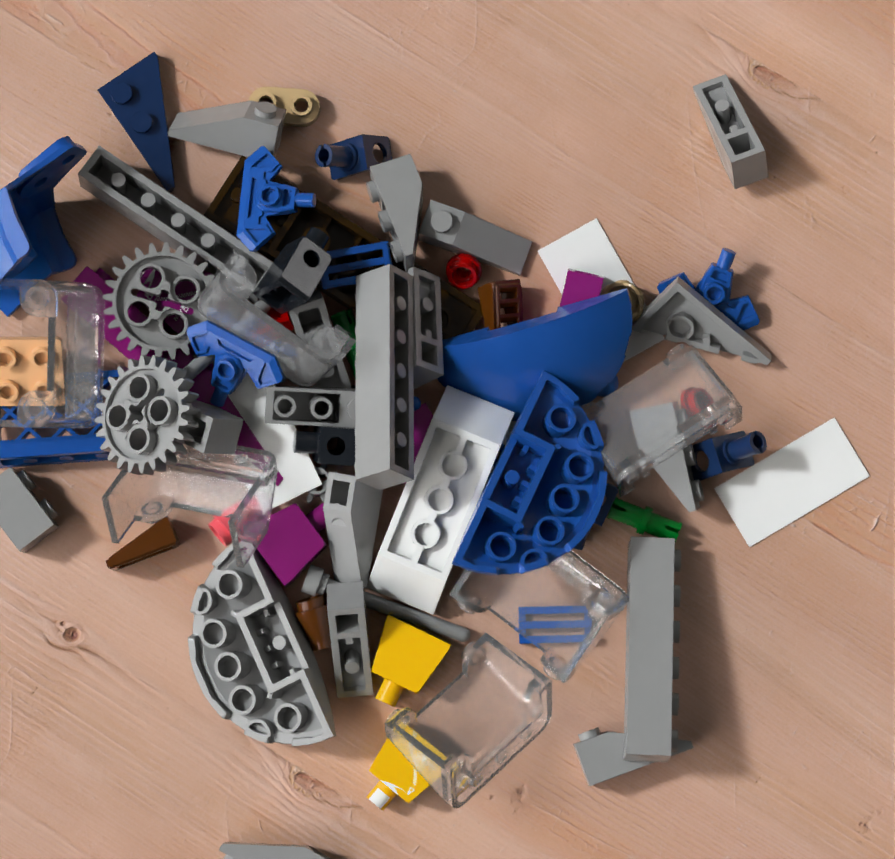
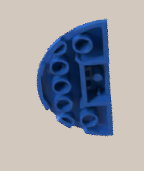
M628 288L558 307L555 313L490 330L489 327L443 339L444 375L437 379L444 387H447V385L515 412L512 421L517 422L544 370L567 385L579 397V405L584 407L593 401L609 382L613 381L626 357L625 353L629 337L632 333L633 322Z
M544 370L531 392L480 496L451 563L453 565L487 575L524 574L550 565L551 562L560 558L565 553L570 552L585 537L600 512L606 492L608 475L607 471L604 470L602 456L604 443L595 420H589L585 411L579 405V397L567 385Z

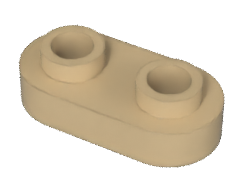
M260 87L249 98V101L255 102L270 99L276 107L286 109L283 126L307 127L315 123L320 115L318 98L314 93L306 89ZM300 101H304L309 105L308 109L304 112H298L295 109L296 104Z

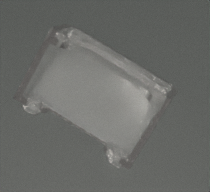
M232 249L198 298L200 315L205 320H209L275 355L284 376L292 383L300 387L315 385L346 356L356 342L354 337L338 324L335 327L326 326L318 331L311 328L303 340L247 300L256 286L257 276L254 268L248 263V259L235 249Z
M684 344L677 345L666 354L667 358L648 371L594 404L591 401L581 406L589 420H595L604 443V448L601 450L604 470L608 473L607 479L610 484L618 487L617 494L620 498L635 489L633 482L640 478L639 473H641L643 478H646L650 475L651 469L708 433L711 436L717 433L718 424L723 425L728 430L742 421L741 404L693 345L687 347Z
M573 551L565 553L546 567L524 574L487 575L465 569L449 593L465 612L475 614L476 612L483 613L489 610L544 652L540 658L544 672L549 677L560 680L563 683L571 679L629 602V597L623 589Z
M487 633L476 642L472 641L465 647L461 656L463 659L462 673L417 713L409 707L402 708L401 710L396 709L389 715L386 723H384L387 738L436 793L456 809L469 801L546 728L552 716V681Z

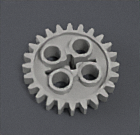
M168 242L164 243L162 252H157L154 244L149 243V254L146 255L137 247L135 248L137 259L132 261L125 255L122 257L126 266L124 270L118 267L112 268V271L118 276L117 281L106 280L105 282L107 286L114 290L111 294L103 295V300L112 302L113 306L105 309L103 312L104 315H115L116 318L108 327L109 329L120 327L122 331L118 334L116 340L119 342L128 337L131 340L128 345V351L130 352L139 345L142 347L141 355L147 356L150 350L155 351V356L162 357L163 351H168L171 360H175L176 349L179 348L188 356L190 354L188 344L191 343L187 335L188 327L206 320L213 323H218L219 321L217 317L210 314L211 310H217L222 307V304L212 301V297L220 294L221 289L210 288L209 286L216 279V275L204 276L203 272L206 270L208 263L204 262L196 266L194 262L197 253L193 252L187 258L183 257L182 245L177 248L175 253H170ZM147 269H155L161 274L162 280L155 288H147L140 281L141 274ZM182 281L193 283L196 288L195 296L187 301L179 299L175 294V287L178 283ZM138 289L155 297H160L162 292L168 294L170 302L192 308L194 312L192 315H188L166 306L163 308V311H158L154 301L131 294V290ZM143 303L148 307L150 313L146 321L135 323L129 318L128 311L133 304ZM177 315L183 320L184 329L181 333L177 335L166 333L163 328V322L168 316Z
M141 355L139 361L129 359L128 368L117 367L119 378L108 377V381L112 386L110 390L101 389L100 392L106 400L105 403L96 404L98 409L103 410V415L95 418L96 423L103 425V428L96 433V437L106 439L100 449L110 452L107 459L108 461L116 462L118 469L127 470L128 473L152 476L155 471L166 472V464L176 465L177 459L175 454H187L183 443L185 441L194 442V438L189 434L190 428L199 427V424L192 420V415L200 412V408L192 406V402L199 397V394L189 391L194 381L185 378L187 371L178 368L176 362L154 355L152 357Z

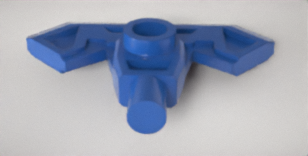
M265 146L258 148L244 161L236 236L250 252L259 250L276 234L267 219L268 217L298 212V207L315 208L316 206L315 193H300L297 187L272 182L283 166Z
M728 248L722 249L717 263H711L696 287L685 272L658 283L657 289L661 293L679 276L743 331L758 325L760 322V318L749 295L730 299L734 273L731 265L736 252Z
M209 320L188 327L187 335L195 354L198 357L215 355L211 385L215 389L210 399L213 405L223 407L228 394H232L237 389L247 373L257 389L277 384L284 380L285 376L275 355Z

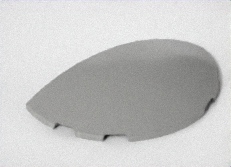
M243 536L227 547L213 561V570L210 572L205 583L198 586L190 610L194 614L193 634L188 637V646L197 682L215 711L223 719L231 720L245 731V735L268 744L276 742L292 744V746H302L330 739L336 736L333 715L325 684L310 643L274 573L249 537Z

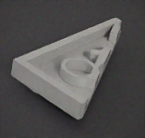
M679 276L643 310L641 316L636 321L632 322V329L639 333L644 329L666 335L665 340L672 342H685L691 347L719 354L721 350L739 355L742 361L753 364L762 363L767 365L771 362V353Z

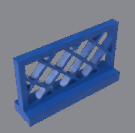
M118 370L65 373L63 381L64 384H68L64 387V395L78 407L65 423L51 412L56 406H38L42 412L29 425L16 415L22 406H13L11 409L6 406H0V468L108 460L110 452L100 449L106 439L96 437V433L103 428L102 424L97 423L85 435H78L70 427L83 413L95 422L97 417L87 408L102 394L100 392L101 389H106L110 385L108 381L109 376L119 378ZM95 381L103 382L100 385H98ZM88 382L96 390L81 404L69 392L77 383ZM1 409L6 412V414L2 418ZM48 415L61 427L52 437L42 438L34 429ZM11 418L25 429L15 440L2 441L1 429ZM67 431V432H68L70 435H72V436H62V435ZM30 434L35 437L31 439H26Z

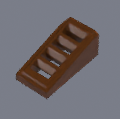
M520 279L493 281L477 288L485 328L489 327L490 330L501 328V323H507L508 326L523 321ZM501 308H504L505 314L500 315Z
M168 516L162 518L106 560L108 568L117 571L179 547L180 542L171 519Z

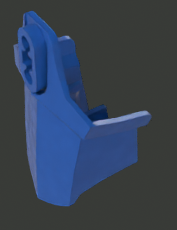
M69 136L62 137L50 145L20 171L17 179L0 190V310L7 317H10L51 275L72 269L77 263V257L63 233L55 210L53 190L61 179L87 153L82 145L74 143Z

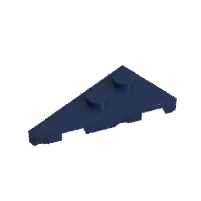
M153 52L99 88L98 92L166 191L171 193L175 188V177L171 160L159 58Z

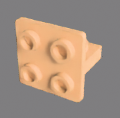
M0 337V406H62L64 404L63 376L68 360L67 349H61V339L59 337Z

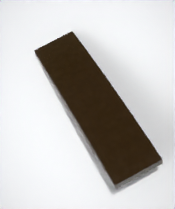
M241 156L203 215L237 239H239L236 234L244 161L247 159L244 156ZM277 175L272 180V182L293 186ZM316 199L315 208L298 207V212L268 217L267 219L276 234L257 251L274 262L287 244L302 236L305 237L311 227L318 228L328 235L329 241L323 249L326 252L383 241ZM389 246L392 265L406 272L402 261L395 262ZM382 250L335 258L331 260L328 266L383 257ZM414 264V267L429 272L419 264ZM385 265L328 274L329 280L357 276ZM320 279L316 289H320L321 292L356 313V284L322 290ZM440 279L442 340L472 332L483 316L481 304Z

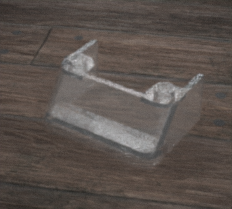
M4 279L0 283V289L20 290V304L26 313L36 317H48L47 391H30L23 395L17 407V420H0V427L87 429L97 424L95 418L102 416L103 410L96 407L97 403H103V395L100 391L103 389V311L105 310V300H103L102 291L93 284L82 282Z
M183 443L187 454L176 453L177 464H166V472L155 471L154 475L150 476L128 473L127 470H121L102 496L112 543L119 544L134 521L150 524L157 523L162 518L167 517L174 507L230 518L228 524L237 567L244 568L268 532L278 468L274 454L266 450L237 445L234 454H206Z

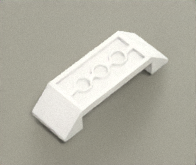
M447 385L415 460L414 480L408 481L405 485L368 580V589L434 615L453 566L451 563L483 492L515 412Z

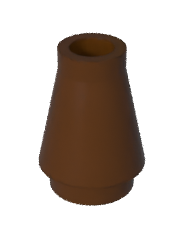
M316 595L295 602L297 611L294 614L310 642L312 651L331 647L327 602H325L324 596Z

